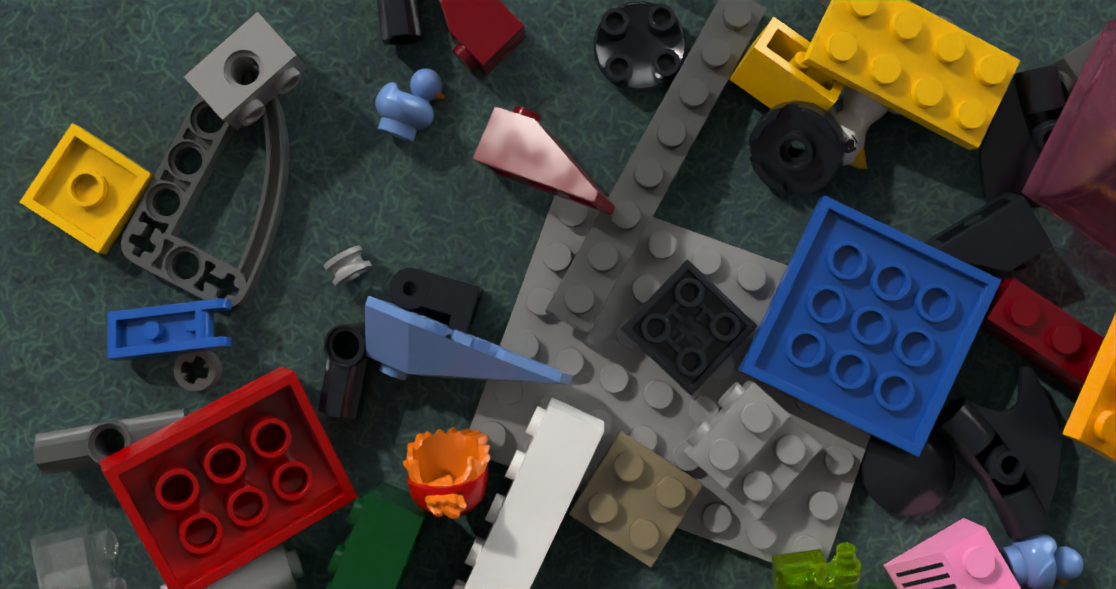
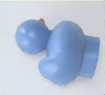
M427 68L418 70L411 77L410 89L412 94L400 91L395 82H390L383 86L375 100L376 110L381 116L378 130L396 138L413 142L417 131L430 126L434 118V111L429 102L432 100H442L445 96L441 92L442 81L437 72Z
M1045 533L1014 539L1011 546L999 548V552L1018 584H1024L1030 589H1050L1053 587L1056 579L1060 583L1066 584L1068 580L1077 578L1083 571L1084 562L1081 555L1075 549L1067 546L1057 548L1056 541Z

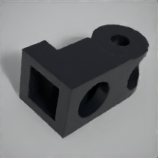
M415 268L402 269L393 276L389 285V293L397 306L412 311L429 308L450 314L451 319L448 328L471 334L483 294V288Z

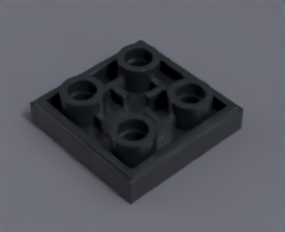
M687 259L620 330L688 395L692 396L754 331L757 325Z

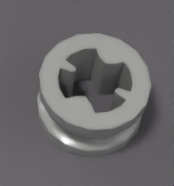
M360 245L337 254L324 264L323 267L326 272L331 271L335 276L332 281L335 287L349 283L372 268L369 260L364 261L361 254L364 250Z

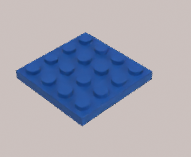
M824 195L818 200L738 371L909 454L919 457L1001 279Z

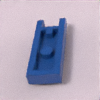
M220 298L108 312L107 359L124 361L232 348L231 337H214V313L231 311V300Z

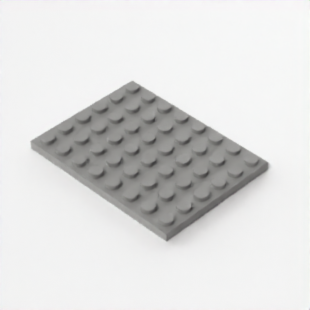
M554 196L500 346L570 374L573 378L570 385L487 380L470 429L472 431L478 429L480 433L483 432L489 436L486 445L490 446L488 450L490 460L509 466L517 450L526 453L533 436L525 433L537 406L546 410L551 397L604 421V433L576 490L577 492L582 491L621 430L703 484L676 528L821 580L871 435L738 371L787 265L652 217L589 334L586 335L545 311L600 211ZM687 259L757 325L754 331L692 396L688 395L620 330ZM746 381L756 383L791 415L790 418L823 446L759 519L754 517L683 452L690 445L685 441L690 431L702 419L705 418L710 422L722 409L718 401L736 382L741 386Z

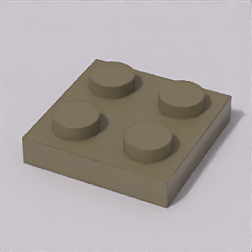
M620 430L568 512L570 516L649 567H652L703 484Z

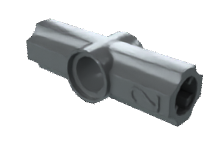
M188 408L130 418H118L106 422L35 434V444L33 446L35 465L40 469L41 475L99 466L100 460L116 453L107 443V436L110 430H118L123 435L125 448L189 415Z

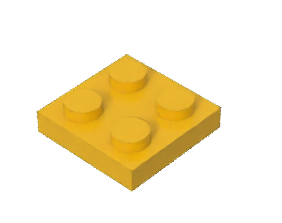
M72 123L20 200V203L92 250L106 255L137 209L155 174L82 127Z

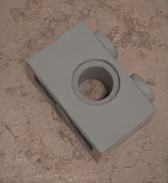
M257 12L189 71L184 78L223 121L238 130L242 125L249 126L256 122L266 111L265 105L278 93L285 94L291 91L302 78L301 73L308 67ZM259 66L258 78L249 85H242L243 73L250 67Z

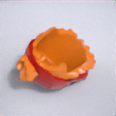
M454 427L447 432L438 429L435 434L429 431L424 434H417L415 442L407 444V459L403 461V466L408 472L407 480L410 494L416 506L435 518L458 519L471 512L485 497L488 481V462L490 460V455L488 454L490 446L486 445L489 436L483 432L480 433L478 429L472 431L470 428L458 431Z

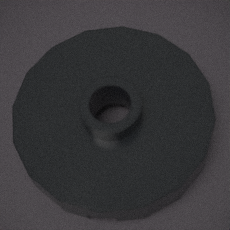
M794 100L777 104L762 115L749 137L752 155L750 161L753 170L764 184L782 194H815L832 182L844 164L846 142L842 128L831 113L814 103ZM792 141L802 142L806 150L804 152L796 151L792 146Z

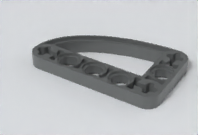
M254 67L248 68L243 73V85H249L258 78L259 72ZM200 94L197 95L123 233L121 248L128 260L203 300L220 299L224 293L221 287L205 282L210 274L226 280H230L234 275L236 277L234 285L239 288V292L236 296L227 295L225 299L231 300V309L238 308L249 300L264 270L275 241L288 184L289 139L285 116L277 95L265 105L266 111L262 115L266 138V167L263 190L256 220L238 267L178 237L235 131L234 127L224 121L219 131L215 133L204 132L201 120L203 115L212 108ZM188 150H198L202 156L201 168L194 174H184L179 164L181 156ZM173 190L180 198L179 209L171 216H163L158 209V199L164 192ZM148 217H151L154 221L168 224L166 231L155 228L150 238L151 243L156 245L155 250L152 253L144 251L140 255L142 247L136 244L140 236L148 238L155 225L146 223ZM186 253H193L199 261V270L190 279H183L179 276L176 267L178 259ZM213 263L216 267L211 271ZM205 282L203 290L200 286Z

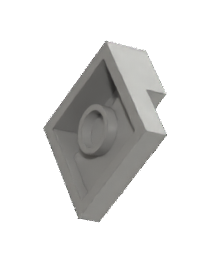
M746 381L741 386L736 382L718 401L722 409L710 422L705 418L702 419L690 431L685 439L690 445L683 452L754 517L759 519L823 446L790 418L791 415L756 383Z

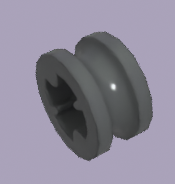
M212 351L181 354L174 366V376L178 384L185 390L193 392L211 389L217 385L223 372L221 360ZM203 358L207 362L203 365V368H209L208 377L198 378L196 381H193L190 377L194 375V372L188 373L190 362H199Z

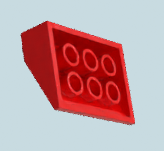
M283 366L99 461L103 474L168 589H204L358 498L295 371Z

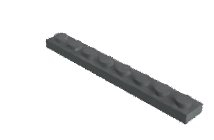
M718 0L608 197L615 205L612 216L603 212L599 213L548 304L546 313L586 335L589 334L767 8L752 0Z

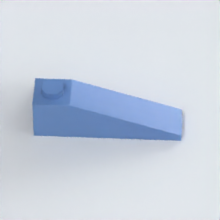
M368 296L365 303L366 356L381 362L379 371L394 378L406 381L408 374L424 377L570 385L573 376L474 335L448 328L449 325L415 311L403 309L396 304Z

